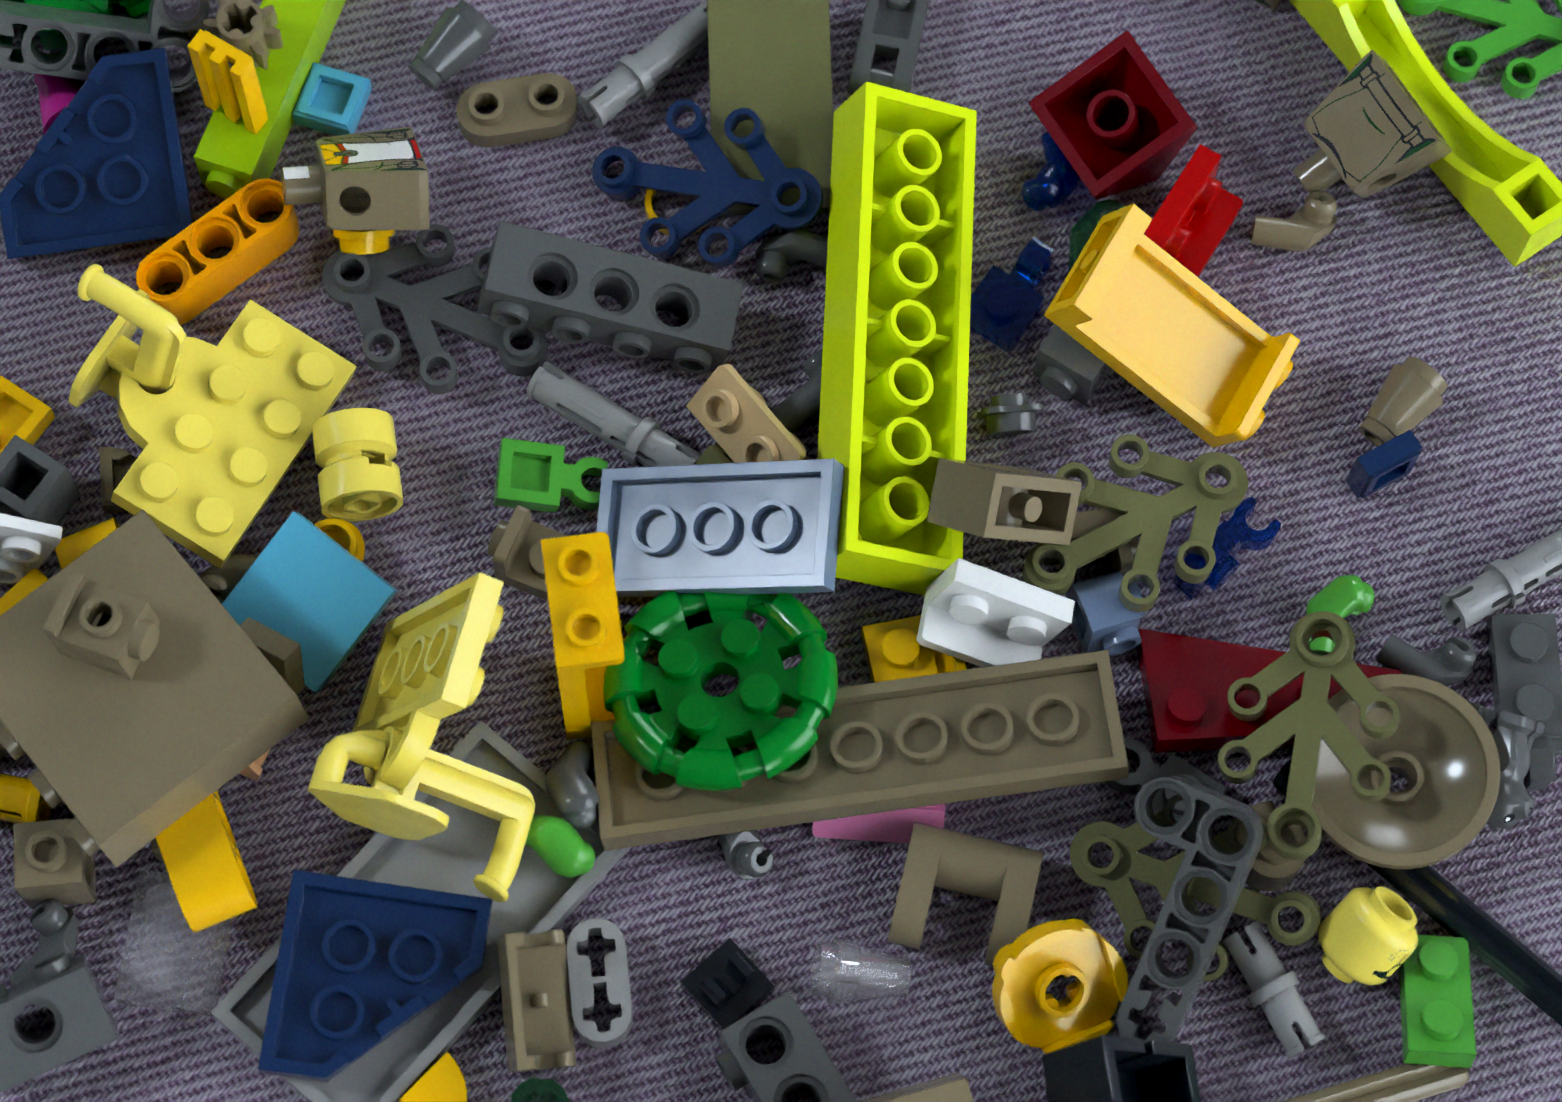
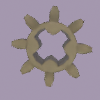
M218 0L220 8L216 19H205L203 21L204 29L251 56L255 68L258 66L263 69L268 68L266 59L269 56L270 48H283L280 30L275 28L278 20L273 5L260 9L253 0Z

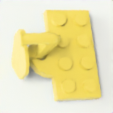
M92 264L84 271L80 278L77 289L78 296L83 301H90L92 299L112 310L118 316L80 368L72 384L68 403L78 408L99 390L117 400V414L127 435L143 451L113 491L111 501L132 515H136L143 509L163 534L221 569L312 437V424L329 412L353 377L357 366L251 299L217 346L195 337H186V333L179 325L177 318L171 312L150 300L149 294L141 289L138 291L132 289L118 279L104 273L101 265ZM137 327L143 330L140 345L131 340Z
M479 572L386 623L353 730L350 733L336 736L324 746L317 759L308 791L342 819L384 835L405 840H421L443 832L447 829L449 817L444 812L414 800L417 790L500 821L488 864L483 874L476 875L473 882L476 888L488 898L497 902H506L509 898L507 890L519 867L534 816L535 802L533 795L528 788L517 782L430 749L441 719L466 709V706H471L476 700L485 675L484 669L479 667L485 643L488 644L493 640L502 622L504 609L503 606L498 604L504 582ZM349 760L364 766L366 782L371 784V788L342 783Z

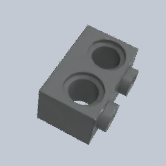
M790 991L785 992L719 1032V1046L723 1052L715 1056L716 1063L733 1091L736 1092L745 1087L753 1102H783L786 1097L794 1093H806L812 1096L816 1102H857ZM760 1036H770L782 1044L785 1052L777 1062L763 1065L753 1061L749 1057L746 1048L753 1039Z

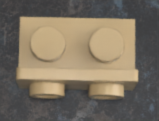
M731 364L718 366L686 405L734 463L811 460L806 455L805 446L800 439L785 428L767 407L762 395L749 386Z

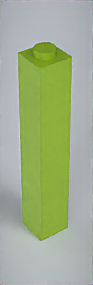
M262 0L259 6L260 9L273 5L278 20L275 28L280 30L283 41V48H270L269 56L266 59L268 68L263 69L260 66L255 68L268 120L258 134L255 135L246 130L242 116L237 123L227 119L222 104L216 112L213 111L194 155L202 185H205L209 191L227 199L257 179L270 178L293 125L292 113L313 62L319 64L346 0Z

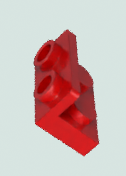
M1202 144L1199 145L1144 232V235L1198 278L1243 206L1241 198L1221 188L1223 183L1215 179L1222 155Z

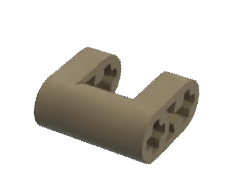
M914 822L887 942L920 949L934 887L997 901L984 962V965L993 967V961L998 951L1005 945L1012 944L1016 938L1027 931L1043 851Z

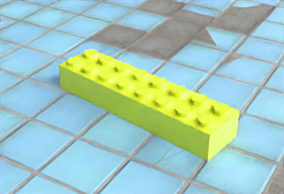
M867 81L834 111L817 459L834 458L844 465L835 578L925 596L926 587L958 558L963 559V532L929 523L927 518L939 458L966 461L977 111Z

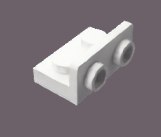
M958 558L926 587L917 642L924 647L980 667L1041 659L1043 646L1071 624L1075 601Z

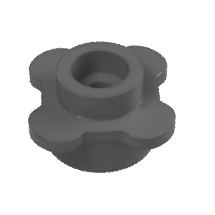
M1016 393L990 397L991 407L982 408L980 412H977L978 419H986L987 436H1012L1037 432L1036 415L1040 411H1044L1043 404H1029L1028 394Z

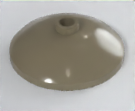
M1378 675L1368 679L1381 695H1386L1397 703L1400 711V723L1397 731L1392 736L1385 739H1375L1365 734L1362 730L1359 718L1360 709L1343 690L1339 691L1328 700L1329 705L1372 758L1383 761L1388 766L1390 773L1401 775L1405 779L1407 787L1400 792L1390 790L1385 798L1377 802L1360 800L1352 791L1351 775L1322 740L1312 809L1320 818L1323 834L1333 844L1354 858L1368 864L1391 869H1413L1433 865L1450 858L1468 846L1483 829L1497 801L1501 777L1498 750L1489 727L1481 715L1467 700L1441 683L1415 675ZM1379 707L1372 709L1368 713L1367 719L1373 725L1384 726L1392 720V714L1387 709ZM1369 770L1359 776L1358 782L1365 789L1375 790L1383 784V777L1378 772Z

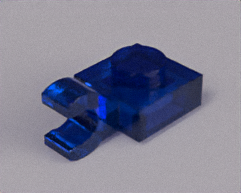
M1033 237L1023 249L1010 274L993 265L971 295L970 329L1010 354L1044 307L1045 297L1033 289L1051 267L1052 261L1049 259L1054 253V249Z
M1253 497L1244 499L1235 509L1228 522L1224 520L1217 527L1212 545L1216 561L1209 578L1201 583L1191 584L1183 581L1176 574L1173 583L1191 600L1206 586L1216 591L1228 581L1240 566V563L1235 559L1238 551L1243 549L1262 550L1270 546L1276 539L1281 527V523L1277 519L1272 521L1264 530H1254L1246 523L1245 518L1251 515L1257 504ZM1189 554L1184 558L1185 564L1192 569L1199 570L1206 566L1205 560L1200 555Z

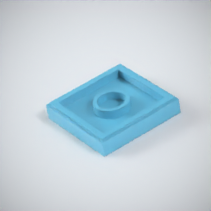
M293 511L222 605L238 625L250 617L299 643L301 646L305 685L317 693L321 692L398 590L302 514Z

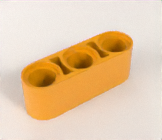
M266 178L257 179L247 184L148 254L139 263L136 271L138 289L149 294L150 300L171 312L177 318L179 325H182L195 318L284 254L296 243L300 229L295 206L284 204L282 183ZM276 211L282 213L272 222L261 223L255 221L265 212ZM223 246L232 248L224 257L217 259L206 257L214 248ZM168 282L182 284L177 291L169 295L156 294L160 286Z

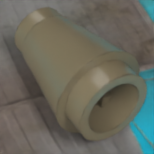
M1408 356L1402 365L1394 364L1365 416L1364 422L1359 427L1360 433L1369 442L1378 447L1406 431L1412 430L1443 404L1441 395L1448 388L1446 381L1427 363L1412 356Z

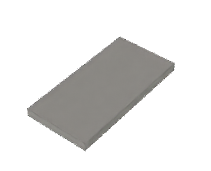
M480 721L448 755L528 788L535 802L534 814L563 818V812L556 808L546 792V774L483 721ZM417 790L414 800L432 806L449 817L447 829L421 840L399 839L377 832L337 875L346 878L488 898L476 888L473 879L476 875L483 874L488 864L500 821ZM599 819L588 828L575 829L583 840L588 841L592 845L595 852V862L591 870L586 874L567 878L554 873L531 847H524L516 875L507 890L509 898L506 902L493 900L482 970L328 1082L286 1076L280 1077L309 1102H398L455 1044L500 994L501 984L497 938L507 933L525 932L526 934L557 930L625 855L628 848L604 851L600 840ZM281 936L211 1011V1014L219 1023L259 1058Z

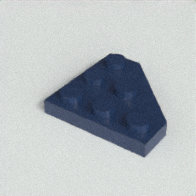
M166 48L101 57L67 107H64L35 146L36 149L17 175L12 177L0 194V215L8 259L174 237L194 222Z
M293 870L260 1053L259 1073L328 1082L478 973L483 967L493 899Z

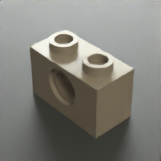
M939 458L927 522L983 538L1070 545L1082 482L1026 467Z

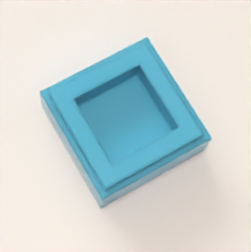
M313 62L292 113L294 123L335 136L354 134L372 91L371 80Z

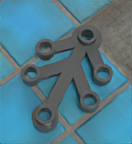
M432 224L430 225V230H421L418 233L416 242L379 255L345 253L339 250L324 265L322 271L324 289L334 302L353 309L364 337L362 348L365 360L371 368L377 371H388L396 367L401 360L402 350L398 336L393 331L385 328L376 301L401 311L421 362L419 372L422 384L431 393L445 394L450 392L456 386L459 378L456 361L450 354L443 351L433 324L497 349L501 365L506 371L516 376L533 375L540 366L543 367V363L548 359L547 338L542 329L528 325L523 328L505 327L495 323L491 318L448 301L482 289L485 273L481 271V268L484 264L488 263L491 247L478 251L471 265L411 286L392 279L394 276L424 264L431 267H441L452 260L455 253L453 236L449 229L442 225ZM439 239L446 243L445 248L439 252H430L425 249V245L431 240ZM351 269H361L364 272L363 276L356 281H346L342 278V275ZM518 337H529L533 340L532 346L526 350H517L511 346V343ZM379 343H388L393 346L392 352L384 357H378L371 353L373 347ZM435 366H445L450 370L449 375L442 380L430 378L428 372Z

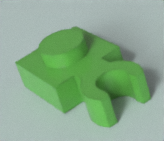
M502 438L498 450L493 505L516 508L517 505H520L530 510L556 513L560 506V497L563 496L568 497L574 505L581 509H598L600 492H591L585 489L581 478L586 475L602 477V469H607L608 462L597 457H586L574 465L565 464V446Z

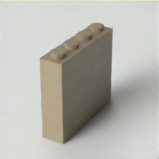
M143 509L0 616V742L15 761L25 753L33 761L38 769L30 774L28 778L51 808L64 801L72 811L75 818L65 826L85 852L91 857L101 849L116 868L310 719L295 692ZM72 570L83 573L88 580L147 600L160 620V634L156 648L149 659L140 661L132 679L60 654L42 630ZM107 616L103 626L110 621L111 617Z

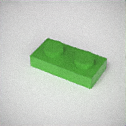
M1417 934L1418 944L1415 950L1398 968L1403 1063L1471 1068L1476 1057L1468 941L1460 937Z

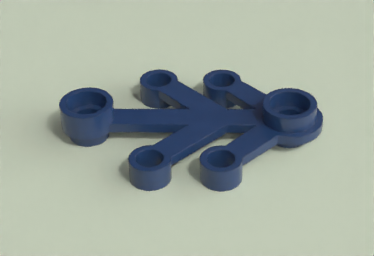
M689 99L678 100L668 108L666 123L677 138L687 142L706 172L644 163L633 152L624 147H611L604 150L597 156L592 167V177L595 184L606 196L614 200L630 199L641 189L699 197L669 219L655 217L645 222L642 226L639 236L642 246L652 256L661 259L672 256L678 250L680 242L736 203L756 206L757 208L728 230L719 226L711 227L704 231L699 239V252L713 267L724 268L731 265L737 259L739 251L775 226L786 230H797L806 227L817 218L823 205V191L816 178L804 169L785 167L764 136L765 126L762 120L753 110L748 108H739L732 111L725 120L724 130L729 140L737 148L747 150L765 181L739 177L706 128L707 120L704 112L694 101ZM690 111L695 113V121L690 127L685 129L677 127L678 118L683 113ZM745 120L754 122V129L750 135L743 138L736 137L735 130L741 122ZM615 161L624 162V170L619 177L614 179L607 178L606 171L610 164ZM790 188L800 189V199L796 204L792 206L781 204V197L786 190ZM660 229H668V241L663 246L653 247L651 244L653 234ZM719 238L727 239L728 248L726 252L717 257L711 256L709 253L711 244Z

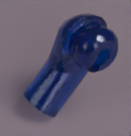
M1048 131L1041 136L1046 165L1037 173L1036 178L1025 181L1021 190L1027 207L1038 212L1047 206L1054 209L1061 205L1077 188L1080 181L1079 175Z

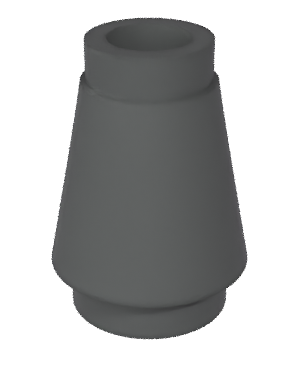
M460 0L453 9L450 7L444 9L416 54V58L408 67L421 82L431 90L436 91L442 83L447 82L491 49L488 42L496 35V30L474 7Z

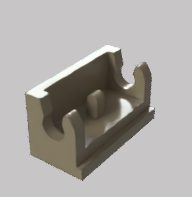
M549 930L543 933L526 934L525 932H518L500 936L497 938L508 1073L575 1067L576 1056L564 932L562 930Z

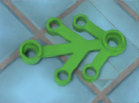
M1397 0L1407 13L1414 16L1428 15L1438 10L1499 27L1471 42L1458 41L1450 46L1443 62V69L1445 74L1453 81L1464 83L1473 80L1482 64L1536 38L1558 45L1532 59L1518 57L1511 60L1501 78V85L1506 94L1516 99L1528 98L1535 92L1541 80L1562 71V18L1544 14L1536 0H1504L1505 2L1497 0ZM1553 0L1562 15V0ZM1464 56L1471 61L1472 66L1462 67L1455 62L1454 57ZM1516 72L1523 73L1529 77L1531 82L1526 84L1519 83L1513 78L1512 74Z

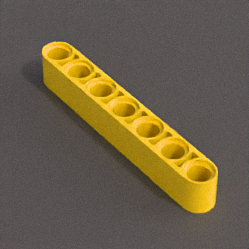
M113 517L61 538V542L55 548L61 569L68 566L120 527L116 518ZM216 790L156 836L178 903L189 927L194 933L258 907L253 887L219 793Z

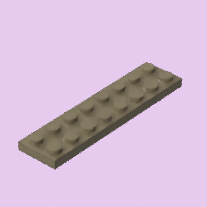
M1108 650L837 688L836 701L829 719L821 720L815 731L818 735V740L803 757L788 769L770 779H767L766 774L742 781L743 788L727 791L694 790L678 786L675 777L663 772L656 776L641 767L620 745L612 731L615 719L591 722L595 780L599 796L597 804L600 840L604 851L1129 778L1128 762ZM781 703L775 716L781 719L785 717L793 718L797 709ZM682 734L676 749L687 753L690 748H695L698 741ZM753 741L730 750L732 755L736 756L755 750L756 746Z

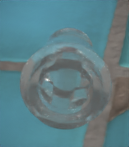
M834 937L831 943L818 942L816 944L810 977L811 993L813 996L826 997L828 1004L884 997H907L911 982L910 958L892 956Z

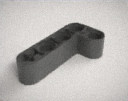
M0 0V69L87 80V76L101 59L94 52L95 45L106 37H116L123 40L129 47L127 53L160 49L173 45L180 46L189 52L187 46L200 29L205 31L203 21L209 18V0H196L190 8L181 11L169 8L163 0H150L148 20ZM14 23L23 24L21 28V49L13 48ZM52 28L60 31L65 36L66 43L57 52L45 53L39 51L33 45L32 37L42 29ZM190 56L183 67L170 70L173 91L187 89L197 81Z
M1176 775L1152 779L1143 785L1136 795L1134 804L1135 816L1142 829L1154 837L1186 850L1118 1012L1117 1024L1121 1036L1143 1039L1144 1043L1151 1040L1171 1042L1183 1029L1264 837L1262 820L1251 807L1185 777ZM1163 787L1174 789L1184 799V816L1175 825L1161 822L1153 812V798L1157 791ZM1223 815L1236 816L1242 820L1247 828V842L1243 849L1238 852L1224 850L1217 844L1214 838L1215 823ZM1194 878H1209L1220 889V906L1215 912H1199L1189 902L1188 887ZM1167 940H1183L1191 947L1195 961L1190 973H1173L1165 966L1161 953L1163 945ZM1148 978L1158 985L1148 984ZM1160 987L1182 991L1181 997L1173 991L1164 998L1158 1017L1167 1023V1027L1159 1026L1152 1033L1143 1029L1145 1018L1138 1014L1137 1010H1144L1152 1004L1157 997Z

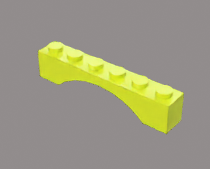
M1289 0L1349 72L1371 50H1374L1388 62L1453 150L1446 157L1432 163L1429 167L1514 267L1562 236V183L1540 157L1520 149L1497 134L1452 91L1414 38L1395 0Z

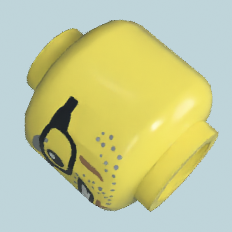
M1378 886L1375 890L1369 887L1352 889L1322 921L1318 929L1319 943L1325 952L1322 955L1323 964L1333 976L1344 983L1350 984L1355 980L1367 986L1383 984L1413 953L1418 944L1417 931L1414 927L1418 921L1413 909L1397 893L1383 886Z

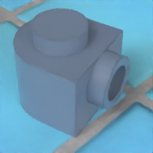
M1119 571L1074 583L1066 592V597L1075 601L1072 623L1084 653L1108 650L1109 656L1119 655L1134 649L1142 642L1138 626L1141 617L1145 615V611L1133 612L1121 603L1119 588L1124 576ZM1131 583L1128 586L1129 592L1134 597L1143 598L1137 583Z

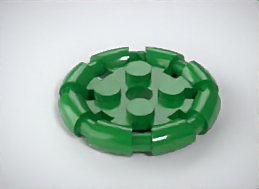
M667 591L648 602L625 625L627 636L623 641L624 661L621 664L610 665L605 668L603 684L604 706L607 711L614 714L616 721L612 726V731L618 742L641 767L656 776L663 772L675 777L678 786L694 790L727 791L743 788L742 781L766 774L767 779H770L782 773L803 757L818 740V735L815 731L822 719L830 718L836 701L838 688L837 661L835 654L826 650L824 642L827 640L828 635L820 621L807 606L789 593H779L778 595L715 592L676 594V591ZM705 611L709 612L712 623L688 630L685 618ZM754 613L768 619L761 633L756 625L750 621ZM649 648L659 652L658 666L643 661ZM801 655L802 660L796 667L784 670L783 659ZM728 674L739 681L736 689L723 697H714L704 691L705 684L716 675ZM658 701L659 712L653 714L640 712V706ZM781 703L797 709L793 718L785 717L781 719L775 716ZM682 734L698 741L695 748H690L687 753L676 749ZM754 741L755 750L736 756L732 755L730 749L741 747Z

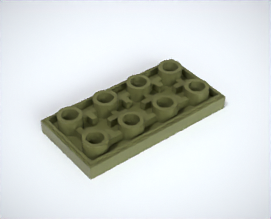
M707 0L710 131L712 137L739 177L765 181L747 150L737 148L729 140L724 130L725 120L732 111L739 108L753 110L765 126L764 136L785 167L804 169L811 173L819 182L823 191V205L819 214L829 213L833 139L829 0ZM751 120L741 122L735 130L736 137L743 138L750 135L754 129V122ZM790 188L786 190L781 197V204L784 206L796 204L800 199V189ZM736 203L719 216L748 215L757 207Z

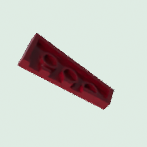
M1138 629L1142 642L1136 649L1154 753L1219 750L1227 742L1243 740L1301 698L1304 674L1267 698V709L1259 719L1254 721L1239 720L1231 713L1228 706L1227 694L1232 683L1240 678L1253 677L1286 652ZM1356 663L1367 678L1386 674H1402L1401 670ZM1332 677L1328 700L1342 690ZM1245 690L1237 695L1235 702L1242 708H1252L1259 703L1260 696L1254 691ZM1295 737L1282 746L1294 745Z

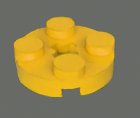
M1081 919L1057 920L1037 925L1021 934L1012 944L1002 947L995 955L993 961L995 977L992 984V997L999 1019L1017 1041L1025 1046L1027 1044L1030 1047L1041 1048L1045 1054L1100 1035H1106L1114 1025L1110 1018L1117 1010L1119 1000L1123 1001L1128 989L1126 967L1117 950L1105 937L1093 930ZM1064 975L1065 978L1074 976L1075 982L1066 986L1067 997L1063 1000L1057 1001L1051 993L1045 994L1047 986L1057 976Z

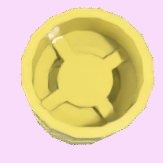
M375 408L343 409L328 413L318 418L312 424L315 461L317 465L323 468L318 474L321 513L327 518H338L349 522L367 521L385 517L396 512L403 505L399 466L391 461L397 456L393 417L388 412Z

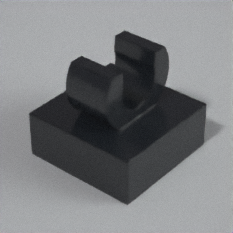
M731 938L680 981V986L720 1031L750 1014L774 993V985Z

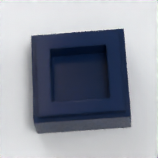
M1408 430L1359 456L1346 482L1357 499L1360 497L1363 499L1410 474L1421 453L1422 446L1412 431Z

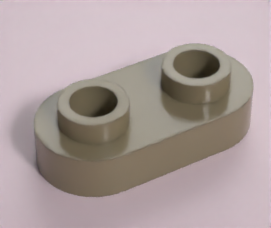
M541 73L475 84L465 90L460 96L456 111L459 129L464 138L476 146L490 148L555 138L565 134L573 127L577 120L578 103L575 88L566 78L553 73ZM544 95H552L557 98L550 105H542L537 102ZM486 104L497 107L491 114H481L477 111L480 106Z

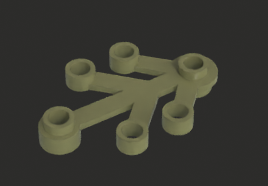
M1127 434L1117 438L1111 447L1109 455V465L1112 471L1122 478H1135L1141 474L1178 486L1161 496L1094 479L1092 471L1082 463L1071 462L1063 465L1058 470L1057 476L1065 478L1077 477L1085 484V488L1080 491L1078 506L1087 504L1122 514V516L1071 541L1070 545L1040 543L1034 546L1025 559L1022 574L1023 581L1062 596L1071 588L1077 569L1140 537L1132 569L1122 579L1119 588V599L1123 606L1130 611H1147L1154 606L1160 592L1157 572L1171 521L1194 509L1195 513L1189 541L1180 546L1174 561V569L1179 578L1187 583L1197 584L1205 581L1211 575L1216 561L1212 545L1220 515L1236 509L1244 500L1248 490L1247 473L1242 464L1234 457L1221 452H1208L1198 456L1192 462L1149 451L1147 443L1136 435ZM1125 449L1133 450L1139 455L1140 461L1134 464L1125 463L1119 458L1118 453ZM1212 473L1221 475L1227 480L1228 485L1224 488H1214L1208 484L1205 477ZM1188 554L1200 555L1205 560L1206 566L1199 570L1192 569L1185 564L1183 558ZM1047 557L1055 558L1061 563L1062 569L1057 573H1048L1040 567L1039 562ZM1134 582L1144 583L1148 586L1151 594L1146 598L1134 597L1129 592L1128 586Z
M1327 611L1313 612L1302 617L1294 625L1290 633V650L1253 677H1244L1233 682L1227 694L1231 713L1239 720L1254 721L1265 713L1269 696L1304 674L1301 698L1243 740L1227 742L1218 754L1219 770L1224 779L1234 784H1244L1254 778L1258 771V763L1295 737L1285 804L1277 807L1272 812L1267 824L1268 839L1271 847L1278 855L1289 860H1302L1311 856L1321 843V821L1312 807L1322 740L1351 775L1352 791L1360 800L1365 802L1380 801L1387 796L1391 788V773L1388 766L1383 761L1372 758L1329 705L1328 696L1331 677L1360 709V726L1365 734L1372 738L1385 739L1397 731L1400 723L1399 707L1392 698L1381 695L1353 661L1352 657L1355 652L1356 643L1354 632L1349 623L1341 616ZM1318 637H1327L1334 642L1335 647L1330 653L1319 655L1311 650L1310 644ZM1245 690L1254 691L1260 696L1259 703L1256 706L1246 709L1236 704L1235 699L1240 692ZM1379 707L1387 709L1392 714V720L1384 726L1373 725L1367 719V715L1372 709ZM1237 752L1246 754L1251 760L1249 766L1243 771L1230 770L1225 763L1231 754ZM1369 770L1378 772L1384 779L1383 784L1375 790L1363 788L1358 782V778L1363 772ZM1300 825L1306 829L1308 836L1301 844L1292 845L1283 839V831L1288 826Z
M1180 794L1174 795L1167 801L1164 809L1154 814L1161 822L1175 825L1178 822L1173 816V809L1176 803L1184 799ZM1236 817L1229 824L1226 831L1214 836L1221 848L1230 852H1238L1243 849L1244 845L1238 841L1236 836V830L1239 824L1242 823V820ZM1262 818L1264 837L1260 850L1265 847L1269 840L1267 823ZM1094 822L1083 827L1075 835L1070 847L1071 865L1078 877L1087 884L1105 887L1126 929L1123 938L1124 946L1130 955L1141 959L1144 950L1138 948L1134 943V932L1140 926L1153 930L1156 920L1148 918L1131 878L1156 886L1165 902L1186 851L1164 861L1138 852L1159 840V838L1152 836L1142 829L1139 822L1125 829L1113 822ZM1097 842L1106 843L1113 850V861L1108 867L1096 865L1091 858V849ZM1196 877L1191 881L1187 894L1189 902L1196 910L1198 908L1194 900L1215 907L1220 906L1221 893L1215 882L1205 877ZM1243 887L1233 911L1235 914L1265 923L1272 937L1286 945H1300L1307 942L1316 934L1321 923L1319 905L1312 896L1299 890L1285 891L1274 898ZM1293 906L1303 913L1304 924L1300 930L1289 931L1282 926L1280 913L1283 908ZM1185 943L1189 950L1187 967L1191 971L1195 961L1194 953L1191 947ZM1219 943L1216 950L1220 959L1219 968L1214 972H1207L1204 981H1213L1219 978L1228 968L1229 955L1221 943Z

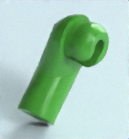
M1357 575L1338 576L1309 600L1306 607V615L1318 611H1327L1345 618L1349 614L1356 616L1362 612L1367 613L1374 603V590L1370 584L1362 581ZM1318 637L1310 644L1311 650L1319 655H1326L1335 647L1334 642L1327 637Z
M534 814L525 847H531L554 873L571 878L589 872L595 862V852L592 845L588 841L583 840L575 828L565 819Z

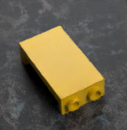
M1134 203L1103 215L1044 316L1212 448L1247 440L1261 426L1265 418V411L1262 409L1270 394L1289 376L1293 368V361L1290 359L1300 340L1291 332L1279 336L1269 335L1144 235L1152 218Z
M605 532L541 539L556 669L567 740L592 737L591 722L615 719L614 714L607 711L604 706V673L606 666L621 664L625 657L609 535Z

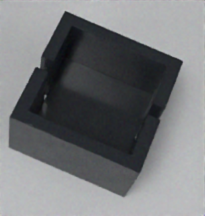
M1100 1035L1042 1055L1048 1102H1201L1192 1044L1155 1040L1144 1043L1143 1039Z

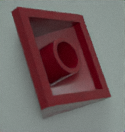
M1128 30L1027 102L1096 200L1158 180L1197 129L1193 120Z

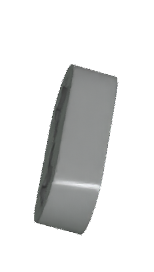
M591 918L582 921L574 927L567 939L566 953L572 1018L576 1033L584 1043L594 1048L608 1049L617 1046L625 1040L632 1029L633 1011L627 949L623 933L616 924L606 919ZM595 935L602 936L605 946H615L616 948L615 952L605 954V976L593 977L589 956L578 955V950L588 948L589 937ZM607 990L608 1005L611 1011L622 1012V1017L611 1020V1030L606 1032H598L595 1021H584V1015L594 1013L595 1011L594 991Z

